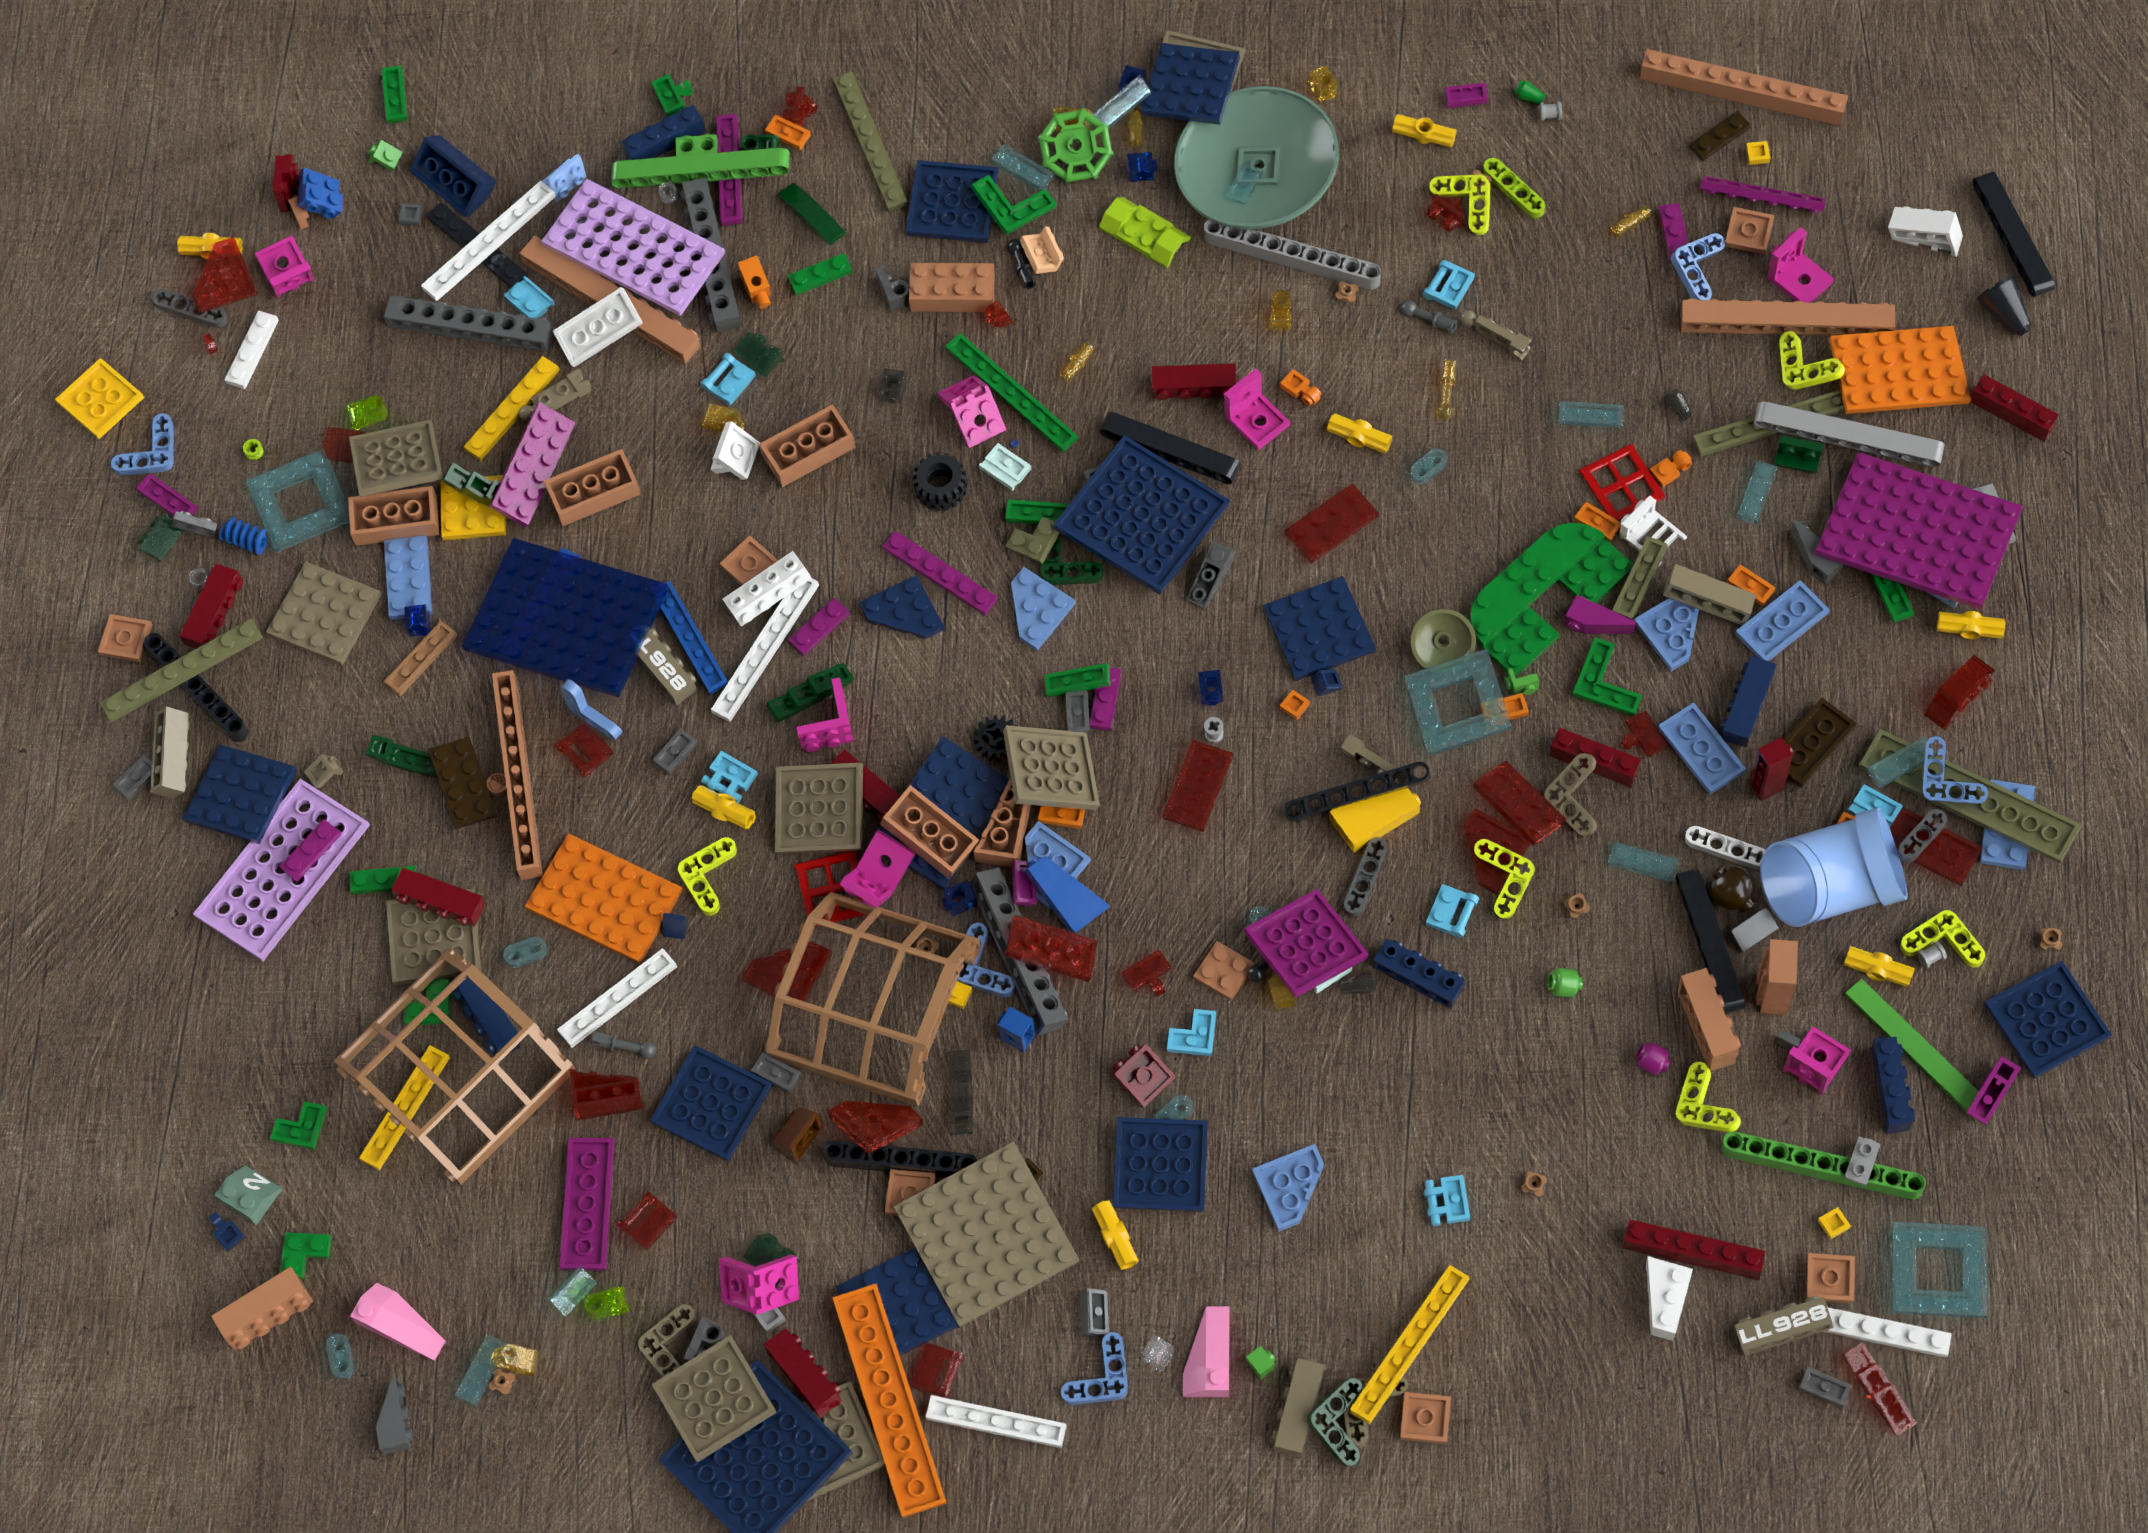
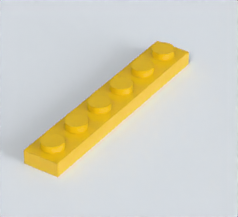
M542 356L464 445V450L482 461L520 417V409L525 405H530L532 403L531 398L541 393L560 371L559 366Z
M429 1045L421 1061L439 1076L450 1057L448 1054ZM416 1066L393 1104L412 1120L434 1082ZM387 1112L359 1157L360 1161L379 1171L406 1129L402 1124L396 1126L389 1119L391 1115L389 1112Z

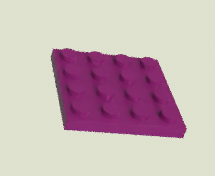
M1318 889L1244 929V934L1294 998L1366 960L1369 955Z

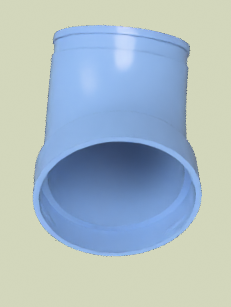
M1879 807L1856 813L1855 819L1775 842L1765 850L1761 859L1760 881L1766 901L1781 921L1793 927H1801L1877 903H1882L1884 906L1907 900L1908 897L1898 851L1886 818Z

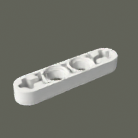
M1699 826L1688 828L1685 835L1686 844L1693 849L1760 870L1761 861L1757 863L1755 860L1758 855L1763 856L1765 849ZM1694 833L1699 834L1696 841L1692 840ZM1705 836H1707L1708 839H1707L1706 845H1703V842H1704V840H1705ZM1716 839L1721 841L1723 846L1720 849H1714L1711 847L1710 842ZM1732 848H1742L1743 855H1733L1731 852ZM1748 851H1751L1749 859H1745Z

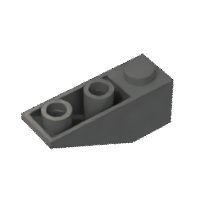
M1795 519L1791 531L1806 566L1811 574L1826 585L1843 568V564L1815 555L1821 536H1816L1805 523H1800Z
M1213 541L1186 600L1206 609L1227 574L1237 550L1221 542Z
M393 1377L376 1425L379 1449L384 1455L411 1449L410 1441H413L411 1427H407L406 1419H409L408 1407L403 1405L402 1397H406L403 1383L400 1384L396 1377Z

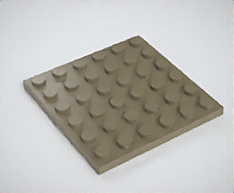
M1014 1142L894 1206L898 1217L952 1312L959 1328L1080 1262Z

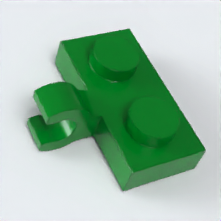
M670 74L651 82L667 116H672L685 108L681 96H689L694 93L689 80L675 86Z

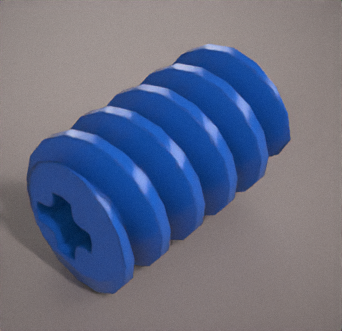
M231 517L222 526L219 534L221 541H226L229 544L233 543L236 547L240 546L244 550L248 549V551L255 552L257 555H261L267 545L266 529L263 528L258 533V526H254L251 530V523L248 522L244 526V521L239 520L236 524L235 517Z

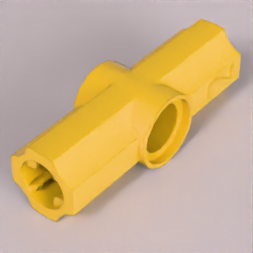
M1399 114L1395 117L1392 132L1413 137L1418 143L1428 144L1432 142L1450 148L1454 144L1457 132L1456 129L1434 124L1429 118H1420L1418 120Z
M204 233L202 237L180 236L177 242L179 255H200L208 260L217 259L218 256L240 257L243 250L241 238L220 237L214 233Z
M1334 413L1327 426L1328 432L1346 438L1355 447L1362 448L1366 446L1384 454L1388 451L1392 441V435L1372 428L1368 422L1361 419L1353 421Z
M1967 611L1963 614L1939 612L1937 631L1961 634L1966 639H1977L1980 636L2003 639L2006 622L2005 619L1983 617L1975 611Z
M702 785L698 786L692 794V803L710 811L711 815L716 819L730 821L744 829H749L755 821V811L737 803L736 799L730 795L717 793Z
M1850 946L1844 962V966L1862 971L1873 980H1888L1905 987H1909L1915 970L1913 967L1893 961L1887 954L1881 952L1870 953Z
M1109 1200L1096 1204L1092 1211L1101 1228L1102 1237L1108 1249L1111 1248L1118 1266L1121 1270L1134 1266L1139 1262L1129 1242L1130 1238L1123 1222L1119 1221Z

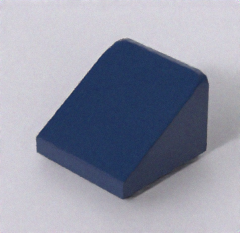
M1336 669L1318 670L1311 678L1318 696H1323L1343 688Z
M663 914V935L665 937L684 939L688 927L685 916Z

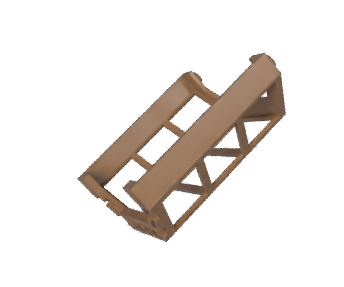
M830 892L809 914L806 922L801 924L799 929L800 937L798 942H795L792 946L790 962L785 964L782 973L784 975L783 979L775 988V1001L769 1037L765 1045L766 1053L784 1064L919 1107L926 1089L924 1082L925 1072H922V1062H926L938 1027L960 971L964 967L962 962L965 961L966 964L974 966L981 948L978 938L880 907H870L864 902ZM836 905L868 915L857 929L828 921L831 919ZM876 918L914 929L902 944L865 932ZM815 925L852 936L824 1008L787 996ZM922 932L959 943V946L948 958L910 947ZM859 939L898 951L870 1023L831 1010ZM905 953L944 965L916 1037L877 1025ZM784 1003L821 1015L814 1061L778 1050L782 1041L778 1031ZM829 1018L867 1030L859 1076L821 1064ZM875 1033L914 1045L905 1091L867 1079Z
M450 948L334 1060L338 1066L336 1071L344 1079L349 1077L353 1082L359 1083L360 1085L357 1088L366 1097L370 1094L376 1099L373 1103L382 1112L386 1109L391 1114L389 1119L396 1126L402 1124L406 1128L404 1133L413 1142L417 1139L446 1170L443 1174L452 1183L456 1180L460 1185L576 1071L574 1065L560 1053L558 1047L548 1037L543 1039L545 1035L539 1030L540 1028L471 962L466 963L462 956L456 955ZM449 964L460 973L433 1001L420 994ZM467 977L522 1028L493 1058L486 1054L437 1007ZM415 998L425 1008L397 1036H394L385 1027ZM431 1012L487 1063L457 1094L401 1042ZM378 1034H381L390 1041L361 1071H358L349 1064ZM527 1035L536 1042L560 1069L531 1099L525 1095L498 1065ZM395 1047L407 1056L451 1099L421 1129L366 1078ZM492 1069L525 1104L495 1134L462 1100ZM456 1105L489 1139L459 1170L426 1136Z

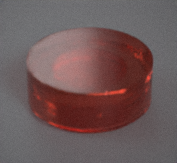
M211 334L202 335V341L209 355L216 353L217 347Z

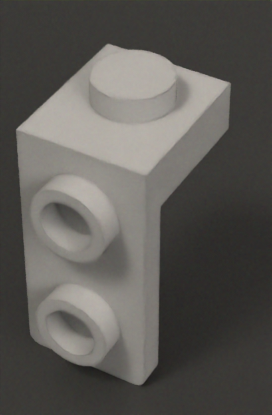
M1858 1137L1845 1179L1866 1186L1881 1144L1868 1138Z

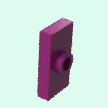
M1486 83L1445 87L1447 108L1488 104Z
M1015 860L1012 863L1013 904L1035 906L1037 904L1036 887L1024 872L1029 868L1028 862Z

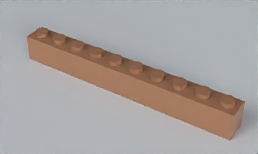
M1649 49L1646 50L1640 75L1641 80L1841 126L1848 100V95Z
M535 235L520 252L524 265L591 306L619 289L615 282L605 279L600 274L543 246L542 239ZM625 289L643 324L632 331L686 364L700 347L698 334L692 329L687 330L682 327L679 321L676 319L671 320L660 309H653L645 300L637 299L629 290Z
M1691 298L1682 300L1681 332L1783 335L1787 331H1792L1797 335L1835 336L1895 330V305L1887 303L1867 304L1860 302L1857 304H1846L1845 302L1824 303L1821 301L1804 303L1802 301L1782 302L1779 300L1761 302L1760 300L1740 301L1736 299L1719 301L1717 299L1697 300Z
M513 670L493 673L492 678L517 871L521 880L538 878L543 876L518 681Z

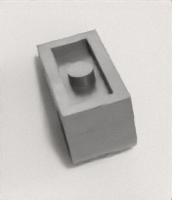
M883 265L876 267L877 279L891 312L908 305V283L904 280L893 281L890 272H886Z
M705 1317L701 1318L684 1357L686 1362L706 1351L704 1347L710 1348L726 1338L720 1324ZM714 1331L719 1332L718 1338L714 1340L708 1338L710 1333Z

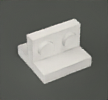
M726 422L713 457L711 470L716 474L732 472L741 480L748 479L760 442L733 422Z

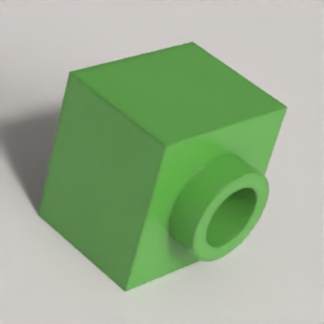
M1259 1346L1246 1356L1247 1365L1260 1381L1275 1370L1274 1361L1276 1359L1268 1349L1264 1351Z

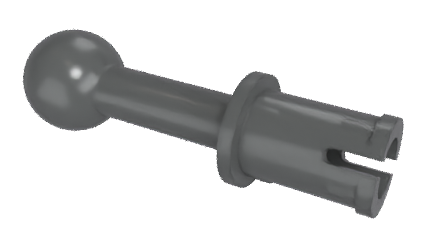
M1411 300L1404 301L1401 305V312L1404 316L1411 317L1415 315L1432 322L1433 328L1439 327L1450 333L1456 330L1457 320L1445 317L1441 312L1432 314L1418 308L1416 303Z
M594 1031L592 1046L611 1049V1052H613L614 1048L639 1053L644 1059L653 1058L656 1054V1046L650 1041L638 1044L616 1039L617 1034L611 1036Z

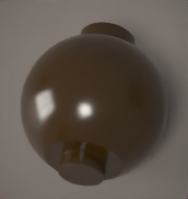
M1729 865L1725 867L1720 866L1712 873L1710 894L1716 904L1724 909H1739L1741 912L1747 911L1754 905L1755 900L1752 895L1754 894L1755 885L1748 871L1739 866Z

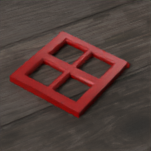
M1633 444L1601 458L1578 471L1606 514L1617 521H1621L1626 514L1630 515L1635 511L1634 508L1639 501L1636 500L1628 485L1642 478L1653 493L1649 496L1654 498L1656 503L1665 499V494L1640 458ZM1628 455L1638 471L1622 478L1613 462ZM1608 466L1617 481L1601 489L1591 473ZM1622 489L1632 504L1616 512L1606 496Z
M848 851L794 865V869L797 870L807 917L814 910L812 898L828 895L830 892L844 891V887L840 885L841 882L834 883L830 865L849 861L852 872L858 866L856 857L858 851ZM825 867L828 885L810 889L806 871ZM857 896L858 901L863 902V899ZM836 905L835 912L828 921L839 922L867 914L851 909L840 911L839 905Z

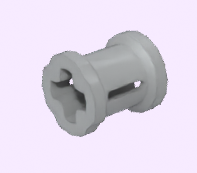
M1558 101L1557 104H1544V102H1540V120L1544 121L1547 118L1562 120L1561 101Z
M1217 717L1208 718L1204 723L1205 739L1210 743H1218L1223 739V722Z
M1938 941L1934 942L1933 946L1924 951H1917V957L1925 969L1930 968L1932 963L1940 959H1947L1946 952Z

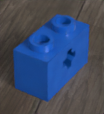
M1009 1007L1007 1012H1002L997 1022L1001 1040L1025 1052L1035 1036L1033 1019Z

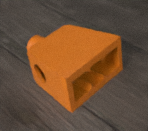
M756 255L738 262L740 278L751 303L757 302L760 309L770 306V286L758 256Z

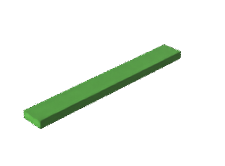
M1860 979L1845 993V996L1887 1037H1897V1042L1902 1045L1903 1052L1953 1101L1967 1112L1978 1090L1863 979Z

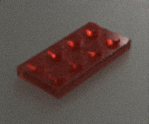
M1352 483L1287 528L1285 534L1312 564L1377 519L1379 513Z
M1192 740L1163 813V819L1204 832L1233 760L1234 753Z
M1504 761L1474 782L1473 788L1533 846L1566 822V818L1507 761Z
M1904 807L1901 808L1890 828L1897 851L1901 842L1924 818ZM1932 822L1929 827L1932 829L1935 823ZM1944 828L1913 862L1962 886L1983 847ZM1924 831L1916 833V837L1921 841L1929 838L1928 834ZM1912 843V846L1909 849H1905L1904 853L1906 855L1908 853L1912 854L1915 844Z
M1014 915L1011 920L1005 956L1089 982L1092 977L1098 941Z

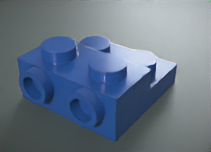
M307 168L301 169L299 174L298 207L304 208L309 212L321 214L326 218L334 219L342 213L343 194L339 193L340 180Z

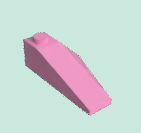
M378 1283L360 1297L350 1315L355 1324L433 1361L436 1360L445 1343V1340L397 1292Z
M1206 1306L1183 1372V1397H1229V1306Z

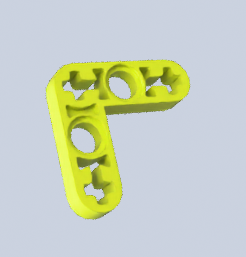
M1438 176L1431 180L1429 187L1436 197L1469 196L1470 230L1479 236L1484 235L1488 231L1490 182L1485 176ZM1458 181L1465 182V187L1461 191H1456L1454 188ZM1479 181L1485 184L1481 186L1482 195H1479V189L1475 186L1479 184ZM1450 182L1451 191H1449L1447 187H1442L1440 191H1438L1435 187H1437L1439 183H1442L1443 186H1449ZM1478 200L1485 202V206L1481 210L1474 209V204ZM1476 215H1480V221L1484 224L1478 230L1474 226L1478 224V217Z
M1787 331L1780 337L1783 382L1789 389L1797 390L1837 380L1843 376L1845 372L1844 365L1836 358L1803 365L1801 340L1795 332ZM1790 339H1793V341H1791V348L1793 350H1791L1787 344L1790 342ZM1792 356H1796V362L1792 365H1788V359ZM1833 366H1837V368H1835V372L1832 373L1831 370H1833ZM1813 370H1818V375L1815 378L1810 379V372ZM1793 376H1796L1797 378H1795L1794 382L1792 383L1791 380H1793Z
M724 837L684 859L678 865L680 877L700 910L707 916L715 915L720 909V904L703 874L736 855L737 848L735 842L729 837ZM724 845H727L728 847H730V851H729V852H726V850H723V846H724ZM716 849H717V852H718L719 855H720L719 858H717L716 853H715V851H714V850H716ZM707 854L714 857L713 861L709 864H704L701 861L702 857ZM696 860H698L699 866L701 867L700 869H698L695 863ZM685 867L692 868V873L685 872ZM698 882L705 885L704 890L701 892L693 890V886ZM706 895H707L708 900H709L711 903H713V907H712V908H709L708 906H706V902H705V900H704V898H703V897H705Z
M1481 839L1477 841L1474 847L1477 857L1510 873L1494 905L1496 915L1502 919H1508L1514 914L1534 874V865L1523 856L1490 840ZM1488 844L1489 850L1495 852V848H1498L1499 850L1495 853L1494 861L1490 860L1492 858L1491 854L1484 853V855H1481L1479 847ZM1507 853L1510 855L1511 860L1509 864L1501 865L1498 862L1500 854ZM1515 858L1519 859L1517 863L1522 866L1528 863L1530 872H1525L1522 875L1520 874L1521 870L1515 866L1513 871L1510 870L1514 865ZM1511 883H1518L1521 890L1518 894L1512 895L1509 893L1508 887ZM1504 894L1512 899H1516L1515 903L1509 902V913L1504 912V914H1500V904L1505 905L1507 901L1506 898H1503Z
M1949 910L1940 912L1906 934L1900 944L1902 953L1907 956L1917 955L1918 950H1924L1934 942L1945 937L1969 967H1979L1985 958L1983 948L1957 915ZM1943 918L1946 920L1951 919L1950 925L1946 923L1939 930L1938 926L1942 924ZM1930 928L1935 932V936L1927 938L1923 935V930ZM1962 934L1966 937L1967 942L1959 944L1955 941L1954 936ZM1917 937L1920 939L1918 942H1916L1914 949L1912 947H1906L1907 941L1913 943L1917 940ZM1971 952L1974 955L1979 954L1978 960L1975 958L1970 959Z
M1703 1062L1693 1063L1688 1070L1676 1109L1677 1118L1686 1126L1724 1132L1736 1131L1741 1124V1120L1734 1110L1702 1105L1711 1078V1071ZM1702 1069L1704 1073L1699 1074V1076L1697 1077L1696 1073H1700ZM1691 1090H1699L1695 1098H1688ZM1690 1110L1693 1115L1688 1114L1685 1118L1683 1114H1687ZM1706 1113H1713L1714 1116L1711 1121H1703ZM1730 1117H1732L1733 1121H1729L1728 1124H1726L1724 1120H1729Z

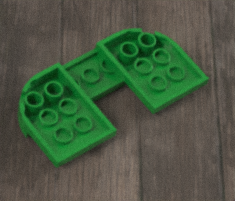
M1581 523L1558 525L1544 533L1477 595L1472 605L1470 620L1475 632L1476 643L1504 671L1507 672L1508 669L1512 668L1516 678L1560 638V634L1529 607L1556 581L1574 597L1579 595L1597 604L1630 574L1634 564L1604 538L1605 534L1590 525Z

